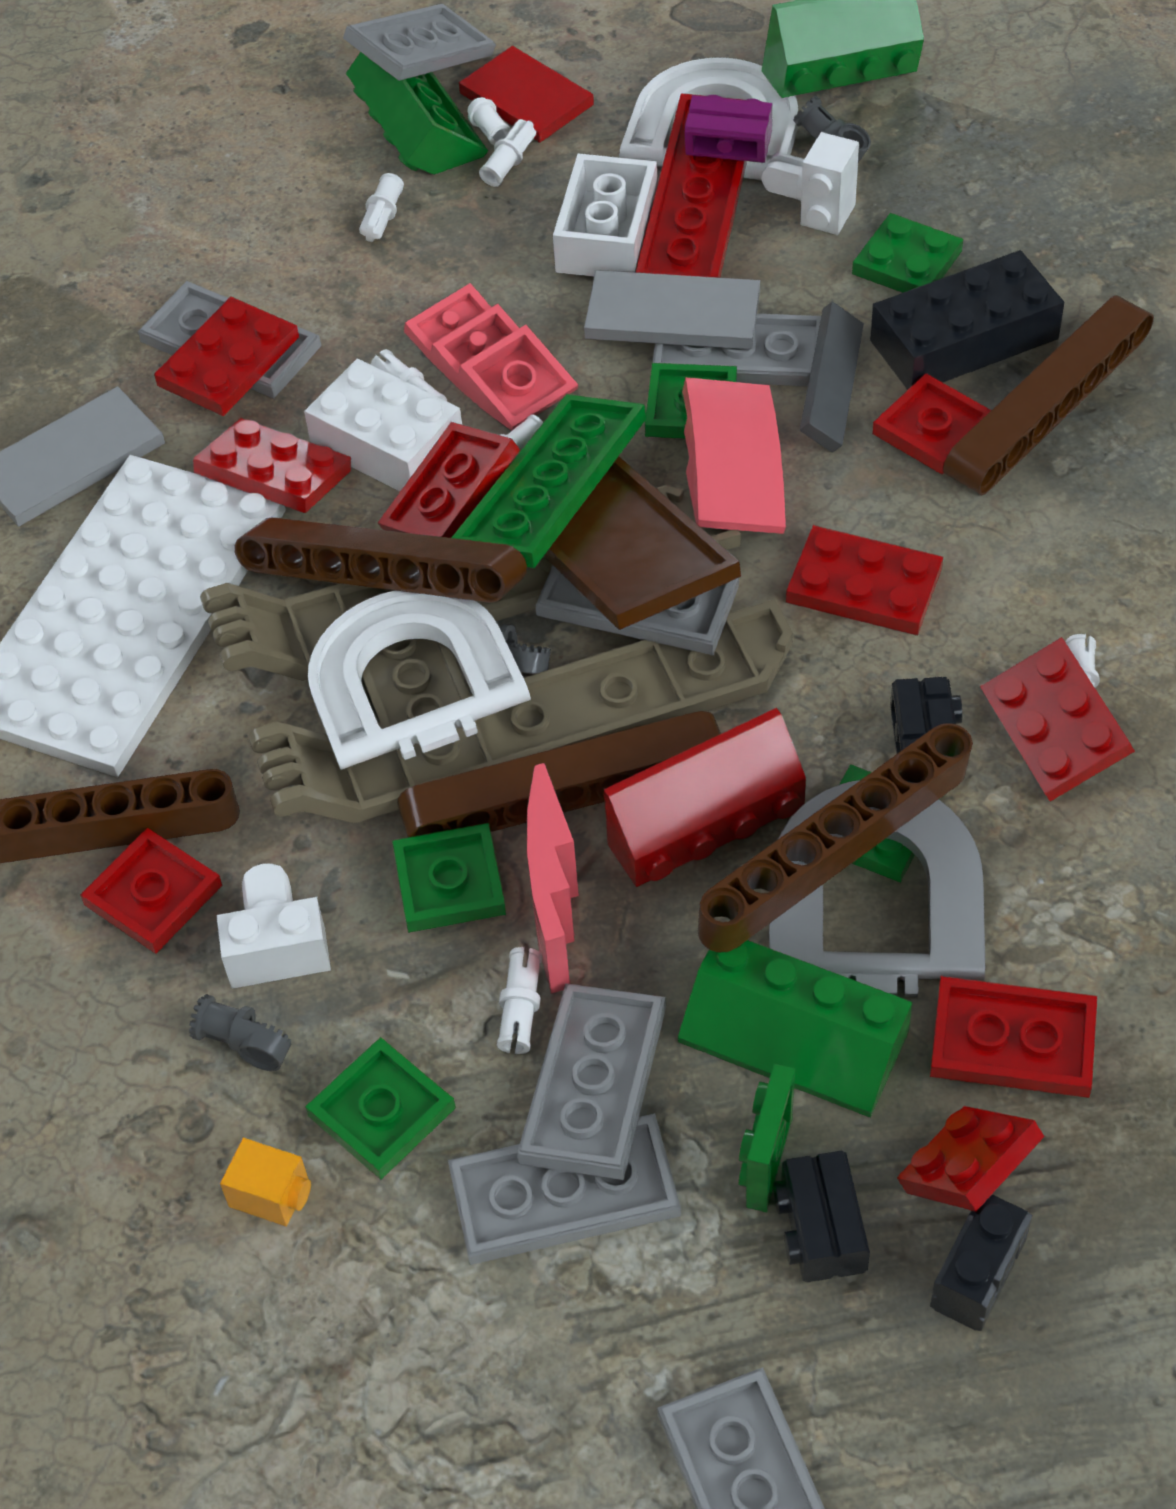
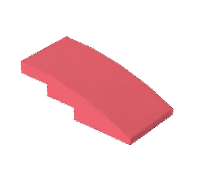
M471 283L405 322V334L424 355L467 397L511 431L524 422L531 414H540L563 399L566 394H571L578 389L577 382L526 324L519 328L499 304L491 307Z
M686 377L682 390L687 413L684 434L689 454L686 476L696 524L704 528L784 534L786 521L781 448L770 385Z
M542 763L534 767L527 808V858L539 952L542 954V963L552 994L563 991L565 983L570 984L566 944L575 941L571 898L579 896L574 840L546 766Z

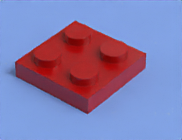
M926 373L873 422L872 434L943 475L944 463L951 449L991 410Z
M146 828L80 896L86 907L157 954L223 885L219 874L157 833Z
M963 1106L960 1110L949 1116L945 1122V1127L927 1146L922 1147L912 1156L911 1163L898 1175L897 1179L907 1194L976 1212L1045 1136L1035 1120Z

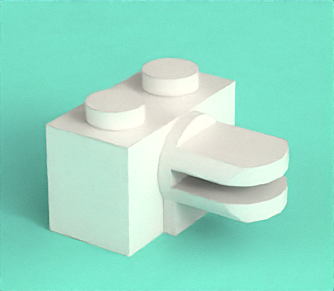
M821 132L805 159L776 152L762 173V183L769 192L801 201L800 225L838 235L856 203L859 142Z
M260 864L248 870L244 874L242 881L245 910L217 915L221 958L231 988L330 971L331 966L326 932L317 897L293 901L289 878L281 866Z

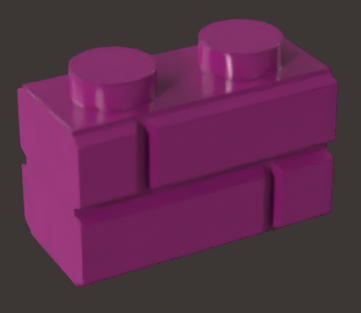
M692 95L685 125L686 155L765 163L772 134L773 104L762 102L758 99L737 100L722 98L718 95Z

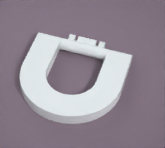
M704 58L684 62L658 74L643 88L624 135L619 158L657 161V167L663 166L681 93L703 96L718 95L722 98L741 100L758 99L762 102L773 104L772 134L768 145L766 162L747 161L744 178L762 180V173L776 152L791 155L798 126L793 121L798 112L797 99L795 96L781 98L762 73V66L752 62L733 58Z
M396 590L374 596L343 613L326 629L314 647L308 666L310 691L340 770L399 748L405 760L415 757L416 753L413 745L419 743L422 752L425 753L460 740L457 728L462 727L466 737L478 733L475 720L531 700L524 678L493 616L474 600ZM408 639L433 640L449 648L455 655L473 696L381 729L362 686V675L369 661L387 646Z

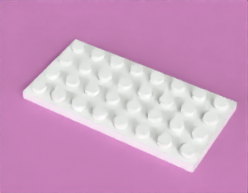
M129 455L0 642V739L118 778L211 630L208 619L213 613H207L204 610L200 600L201 593L208 588L224 583L239 586L248 570L240 564L235 555L234 545L237 539L266 518H281L286 511L285 506L267 500L259 493H248L196 473Z

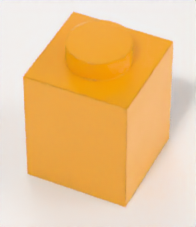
M244 1137L220 1182L230 1208L286 1227L294 1211H300L304 1207L311 1189V1181L308 1179L301 1156Z

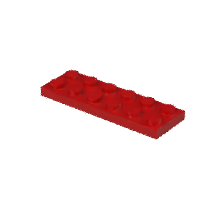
M681 93L635 273L721 277L747 161L686 155L685 125L693 94Z

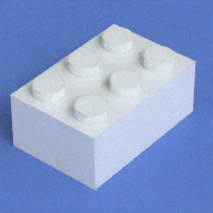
M577 154L553 233L555 271L557 273L594 276L595 270L636 272L657 189V161Z
M358 358L304 411L311 443L326 446L333 451L350 456L352 468L398 491L402 490L451 422L462 425L459 407Z

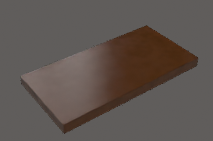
M619 456L544 555L618 630L741 577L740 562Z

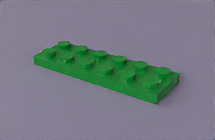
M566 394L452 538L513 546L523 555L527 567L535 568L647 419L645 404Z

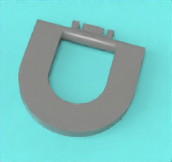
M860 780L834 786L810 799L791 817L779 838ZM937 800L887 837L911 850L924 867L928 881L929 954L824 951L823 885L769 924L770 949L897 996L898 980L904 981V997H917L919 991L918 979H940L941 976L982 981L985 979L984 884L980 855L967 827L940 800ZM869 807L870 809L880 810L878 808ZM831 834L835 837H843L842 835ZM793 861L794 864L806 865V863L801 861Z

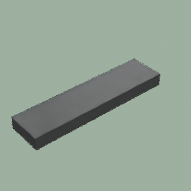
M833 301L822 310L799 430L832 453L843 445L864 323Z

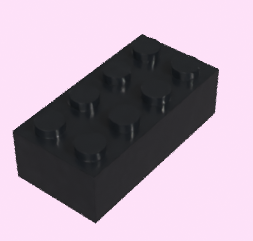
M1019 250L873 303L870 341L908 390L926 373L941 382H946L1058 340L1065 302L1026 255Z

